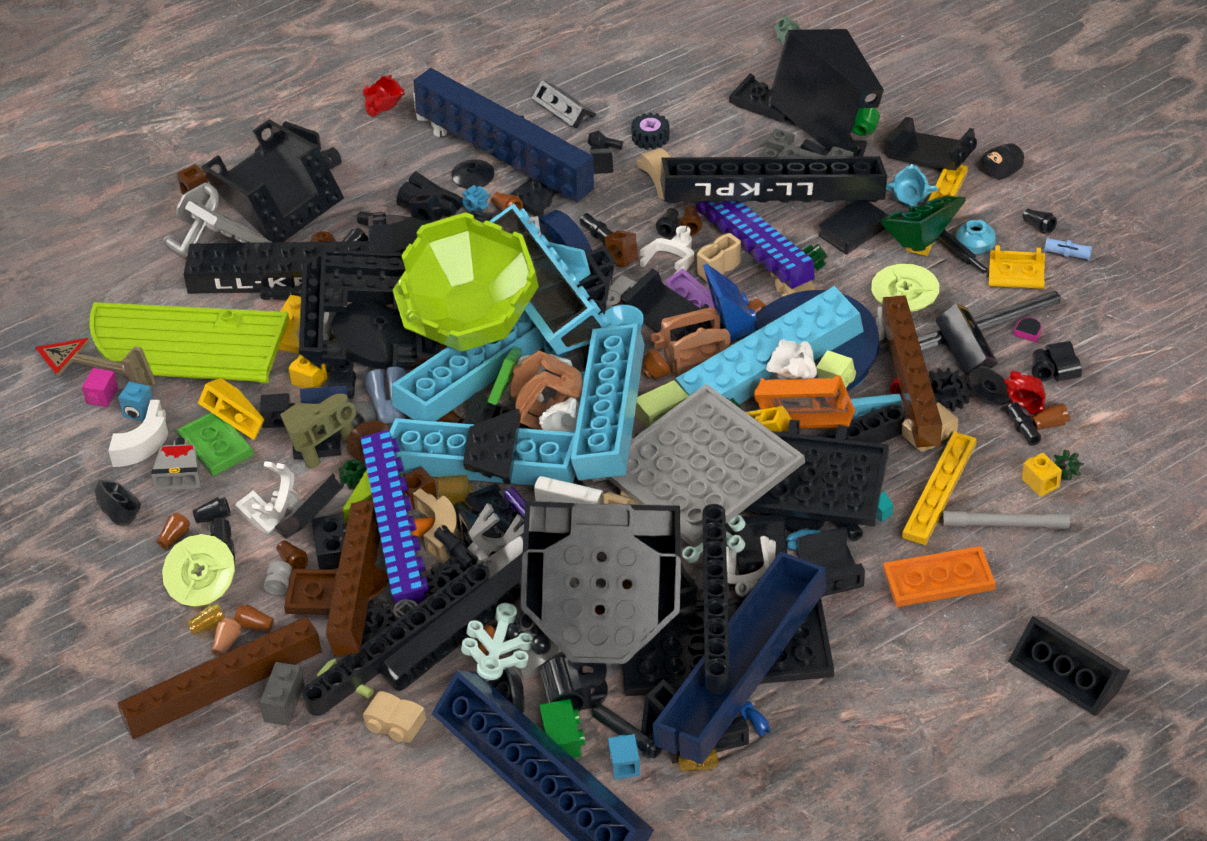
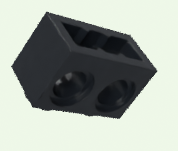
M341 514L313 518L312 527L319 569H338L347 523L342 524Z

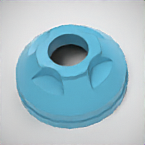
M970 220L959 226L956 230L955 238L974 254L988 252L996 243L994 229L982 220ZM970 228H981L982 230L973 231Z
M616 305L605 311V317L611 323L607 327L638 324L640 331L643 328V314L634 306Z

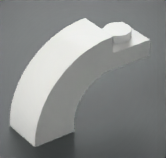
M150 400L146 418L138 428L126 433H113L108 450L113 467L128 466L143 461L157 452L164 444L168 436V429L165 421L166 412L162 410L160 400Z

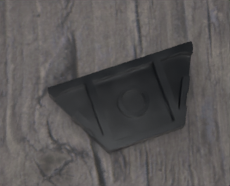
M520 409L509 411L469 427L463 461L466 470L474 473L479 472L488 478L496 476L502 478L503 483L511 484L521 419Z

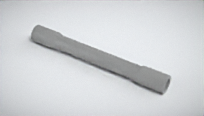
M943 511V526H1017L1069 529L1070 514H992Z

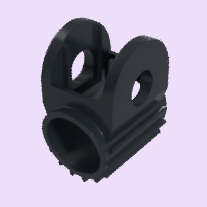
M563 655L548 661L546 665H543V670H540L548 703L571 699L573 709L581 711L593 708L597 704H602L607 698L608 685L605 681L607 676L606 663L571 662ZM589 666L593 669V672L583 673L582 667Z

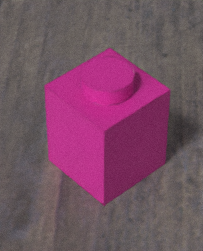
M92 368L82 386L86 404L104 407L109 406L118 389L115 372Z

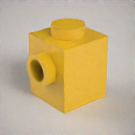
M301 355L289 366L291 384L297 387H321L328 379L325 364H322L321 370Z
M1044 453L1027 459L1023 463L1022 480L1042 497L1060 487L1062 470Z

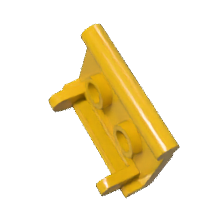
M995 245V250H990L989 286L1044 289L1045 253H1041V247H1037L1036 252L1000 251V245Z

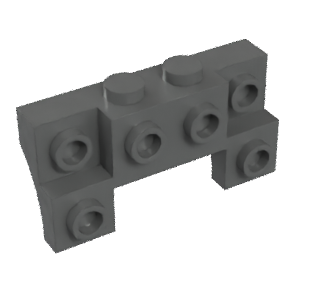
M775 128L766 140V148L759 155V157L853 156V152L833 146L828 155L823 156L791 146L795 141V134Z

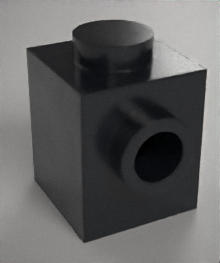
M289 393L261 395L260 415L264 418L263 428L285 427L280 414L295 405V402L291 403Z

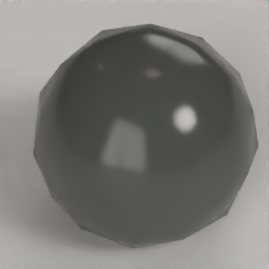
M366 401L353 403L356 407V415L352 421L354 428L364 422L376 420L375 408Z

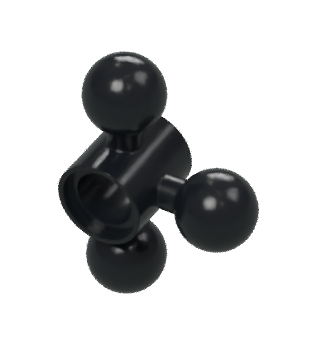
M521 610L517 616L516 623L508 625L505 639L509 641L517 638L521 633H532L534 636L531 641L532 651L538 655L547 654L551 649V640L548 636L543 635L545 633Z

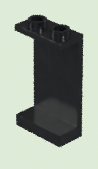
M905 117L885 139V146L889 159L956 171L972 151L976 149L977 139L975 138L974 128H969L960 140L917 133L913 118Z
M653 268L621 297L624 305L634 306L642 312L644 317L643 324L655 332H660L661 322L664 318L709 308V305L706 303L699 308L664 285L659 272ZM710 320L670 330V342H677L681 338L696 332L699 328H707L710 325Z

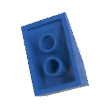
M709 264L703 265L714 308L717 309L720 315V322L723 328H726L730 333V341L755 332L754 322L757 321L753 308L748 309L747 307L749 302L745 292L740 293L735 283Z

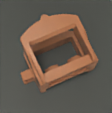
M709 307L664 318L661 322L660 332L651 334V342H654L655 349H664V357L671 368L672 375L678 377L730 347V333L726 328L720 329V315L716 308ZM710 320V329L699 328L696 332L681 338L677 342H670V330Z
M538 351L527 357L520 365L513 367L514 374L511 380L510 393L515 398V409H520V423L536 430H543L539 424V418L527 414V412L541 417L543 412H546V409L556 403L564 402L570 397L581 398L583 389L582 373L576 368L560 362L554 356ZM543 365L547 370H549V371H551V372H553V373H555V374H558V375H560L561 377H558V376H556V375H554V374H551V373H549V372H546V371H544V372H542V373H540V374H538V375H536V374H537V372L539 371V369L541 368V366ZM545 386L557 390L555 396L551 397L547 403L537 400Z

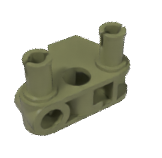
M342 393L335 394L319 404L297 403L280 414L294 449L302 453L306 467L312 469L320 465L321 461L315 446L337 431H340L343 442L347 444L348 437L354 429L352 421L356 415V407L353 403L349 402L347 395ZM324 429V434H317L319 430Z

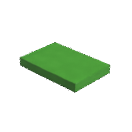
M514 346L506 356L488 399L489 403L496 405L506 392L513 375V367L517 365L521 356V348Z
M209 413L177 429L180 438L186 439L188 444L195 446L198 460L212 476L254 455L253 449L237 430L213 413Z

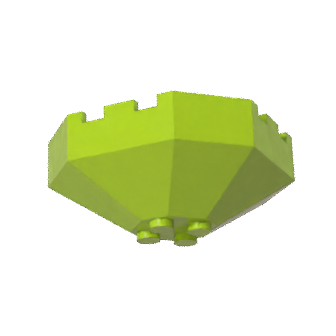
M465 212L422 225L419 228L417 239L413 245L409 244L402 254L406 270L395 285L393 293L405 329L463 352L507 338L539 285L522 234L515 231L513 234L503 231L502 226L487 220L484 223L475 220L474 215Z

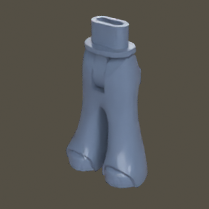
M389 367L387 369L390 400L386 399L385 377L381 369L370 371L364 378L366 391L370 394L376 411V420L387 424L390 428L395 418L405 419V414L392 406V384L407 374L400 367Z

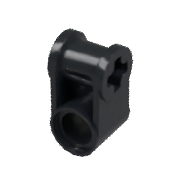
M346 357V365L333 364L328 381V387L347 385L348 399H353L355 395L357 378L356 373L353 371V360Z

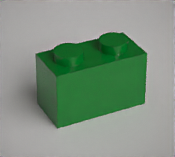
M571 699L540 704L543 732L573 758L582 757L581 746L585 745L583 729L578 730L577 725L580 724L578 709H573Z

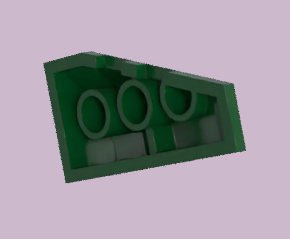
M945 195L927 201L925 206L909 207V212L902 214L901 211L894 212L882 219V225L902 247L912 248V251H923L936 241L966 202V197Z

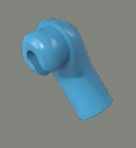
M801 529L789 534L786 538V541H788L787 548L789 550H797L798 537L820 533V530Z

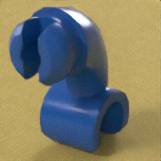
M747 701L740 710L742 714L740 720L750 719L756 733L759 736H766L765 732L770 733L771 730L768 720L755 710L751 702Z

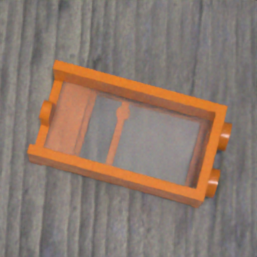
M835 376L834 379L808 378L767 381L765 378H761L754 392L755 401L758 402L760 409L784 406L792 420H800V428H838V425L849 427L855 412L841 376Z

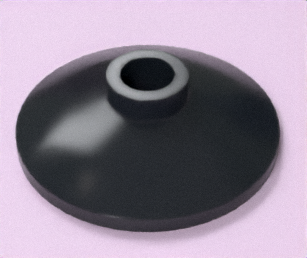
M471 159L457 164L452 170L451 175L453 182L457 186L468 189L475 185L477 188L478 186L484 187L493 180L494 169L486 161Z
M976 368L968 375L969 387L983 401L993 405H1004L1010 400L1004 378L998 373L987 368Z

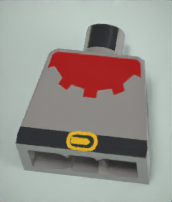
M177 438L174 440L173 445L160 447L151 472L155 490L201 488L196 449L193 444H188L186 439Z

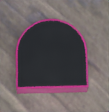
M1023 318L1017 324L1014 336L1036 342L1041 334V323L1035 318Z

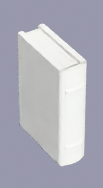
M543 476L537 479L534 487L535 501L603 504L604 502L602 490Z

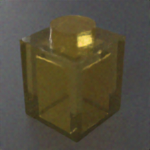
M467 475L438 477L439 498L444 495L453 506L457 502H465L467 495L474 492L473 484L468 485Z

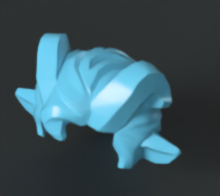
M911 164L895 175L893 181L887 183L886 189L891 191L894 200L902 202L909 208L924 202L928 194L937 191L938 187L929 185L926 176L918 169V166Z

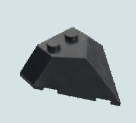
M385 212L373 213L372 216H368L370 250L401 253V251L406 250L409 244L413 245L417 239L419 228L429 223L414 217L386 215Z
M603 246L585 254L591 274L579 281L580 284L577 285L578 288L583 286L590 296L587 300H594L601 311L598 315L601 313L605 315L615 266V259L606 246ZM544 271L536 274L539 285L537 290L562 282L555 279L550 281ZM565 286L535 297L571 312L585 307L571 286ZM593 315L588 317L589 319L596 321Z

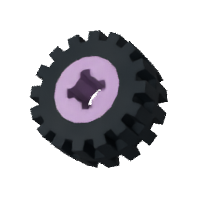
M644 113L641 117L638 115L631 124L632 141L641 149L645 147V150H649V148L655 150L656 147L661 148L662 144L666 145L670 139L668 119H665V116H660L658 113L655 115L653 113H649V115Z

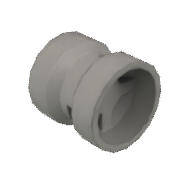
M273 561L268 564L267 577L264 582V589L267 593L275 596H282L287 593L292 567L288 563Z

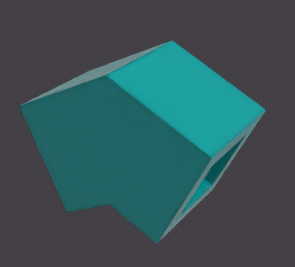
M886 492L881 493L877 519L881 522L893 515V503Z

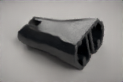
M417 171L409 177L408 182H405L399 188L396 200L398 206L410 208L409 202L417 193H437L441 214L445 217L455 216L457 211L463 206V198L440 187Z

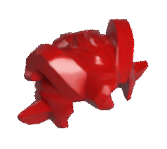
M392 75L382 76L375 84L369 88L366 86L363 89L362 94L365 98V108L369 116L376 117L382 111L390 110L405 95V90L394 78L392 79Z
M1014 370L1011 371L1008 379H1004L1011 403L1017 402L1020 407H1026L1030 415L1045 410L1046 393L1043 382L1036 377L1021 375L1020 372Z

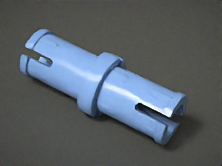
M1047 237L1044 251L1062 254L1065 258L1071 256L1089 261L1092 246L1075 244L1072 240L1065 242Z

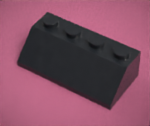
M1032 616L1008 660L1014 666L1094 716H1097L1118 694L1131 671L1045 617Z

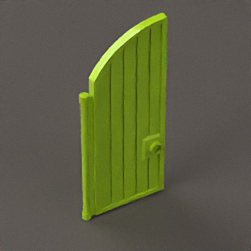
M94 302L89 318V328L95 347L104 359L122 363L121 361L135 346L140 347L144 351L153 376L215 380L222 378L223 380L268 384L269 374L290 318L288 312Z

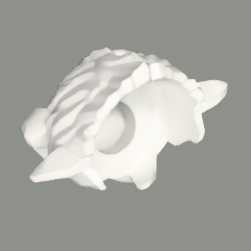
M783 339L778 342L779 347H776V351H773L771 360L766 366L767 371L790 379H808L816 376L817 369L813 361V350L807 341L797 344L794 341Z
M570 397L566 401L556 403L546 409V412H543V415L539 417L541 428L548 431L575 433L580 401Z

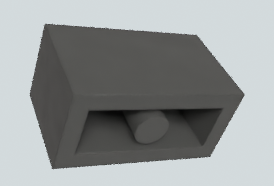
M280 662L275 663L259 702L264 722L289 726L305 686L301 666Z

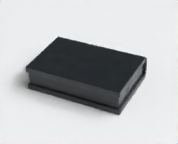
M856 200L820 223L819 237L847 255L886 229L882 225V219L889 215L867 200Z
M331 474L316 484L275 526V529L285 539L303 529L344 487L343 483L340 484L335 475Z

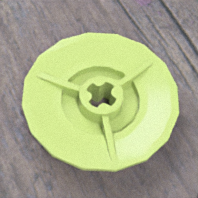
M896 264L887 266L875 275L872 280L871 292L881 304L883 297L906 295L910 312L924 309L936 300L939 295V282L935 275L924 267L914 264Z
M204 534L190 536L177 543L166 556L162 569L163 583L169 595L182 605L192 607L209 605L222 597L230 587L235 573L234 556L228 546L218 538ZM202 567L204 569L202 575L198 576L199 568Z

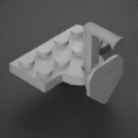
M203 183L186 192L176 208V217L192 225L183 243L177 242L171 234L166 235L162 241L164 245H167L171 250L187 258L189 245L199 243L207 227L216 232L220 229L219 232L230 238L234 235V239L242 243L247 241L248 243L272 242L249 227L216 211L219 194L216 188L208 183Z

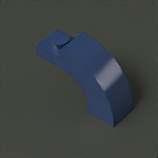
M554 210L539 218L541 234L548 236L556 244L582 249L585 254L593 251L584 233L565 213Z

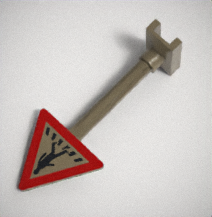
M88 338L36 347L38 354L57 377L71 363H78L122 373L129 378L130 382L153 386L156 383L144 351L140 347L135 346L121 361L122 363L80 354L90 343Z

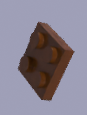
M292 569L284 606L285 614L329 615L338 570Z

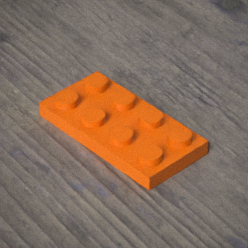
M981 546L883 563V572L896 607L993 591L996 586Z

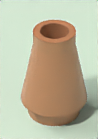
M223 618L217 624L211 649L213 655L218 657L227 653L241 635V625L237 621Z

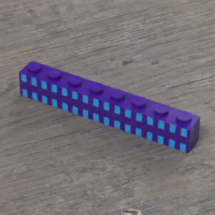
M702 201L701 203H695L697 211L703 214L710 223L716 225L722 233H731L741 240V247L745 252L752 255L757 262H760L769 272H772L782 283H785L791 289L815 279L813 260L745 204L735 201H724L723 203Z
M385 430L361 437L392 597L395 604L401 600L408 599L415 601L418 605L427 599L426 592L430 591L426 576L422 577L425 565L422 556L418 557L417 551L421 550L418 536L413 534L417 527L414 517L409 515V511L413 510L409 496H405V491L409 490L405 476L401 477L404 465L401 457H397V452H400V446L397 438H392L390 431Z

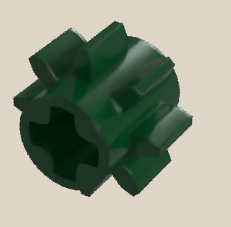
M810 243L801 250L813 260L817 271L826 265L824 260L828 256L819 244L813 247Z
M1063 450L1062 456L1054 455L1056 459L1055 464L1062 470L1061 477L1065 474V480H1071L1072 474L1081 475L1079 469L1084 463L1079 462L1077 459L1079 453H1073L1070 456L1069 450ZM1065 461H1069V469H1066L1067 465L1065 464Z
M359 460L347 461L343 468H339L340 484H346L349 489L355 490L367 470L366 465L361 466Z

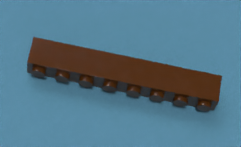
M906 295L883 297L881 319L916 448L940 446L942 421Z
M373 500L351 503L326 628V636L334 656L360 653L380 542V532Z
M307 616L117 702L122 721L132 739H136L270 677L276 662L296 665L322 653L318 632Z

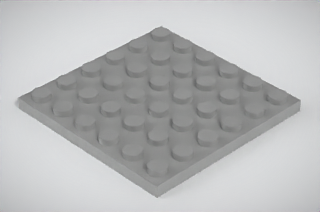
M705 384L631 440L626 475L606 478L638 504L679 505L681 538L695 548L703 542L702 512L705 506L709 504L721 505L725 509L726 523H728L804 464L805 457L708 384Z

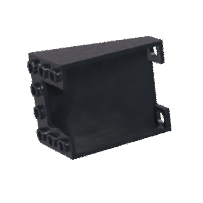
M847 29L788 30L769 102L818 143L827 147L829 152L834 146L853 152V156H863L867 141H854L851 137L855 118L859 108H879L884 89ZM876 94L874 100L870 102L865 101L868 95Z
M268 119L253 130L261 149L229 171L219 155L201 166V169L207 175L210 185L216 188L218 193L263 237L271 242H284L343 200L344 196L318 146ZM269 128L271 136L263 140L262 132L264 129ZM216 164L219 165V173L212 170L211 167Z

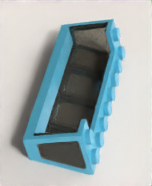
M513 203L489 222L502 226L503 231L511 234L515 231L524 237L539 285L524 310L557 355L590 344L592 329L606 328L611 323L603 313L598 315L601 311L594 300H587L590 296L583 286L577 287L580 283L572 272L569 275L567 274L570 270L563 260L557 261L560 257L554 248H547L550 243L544 235H537L540 233V230L533 221L528 223L531 218L524 208L519 210Z

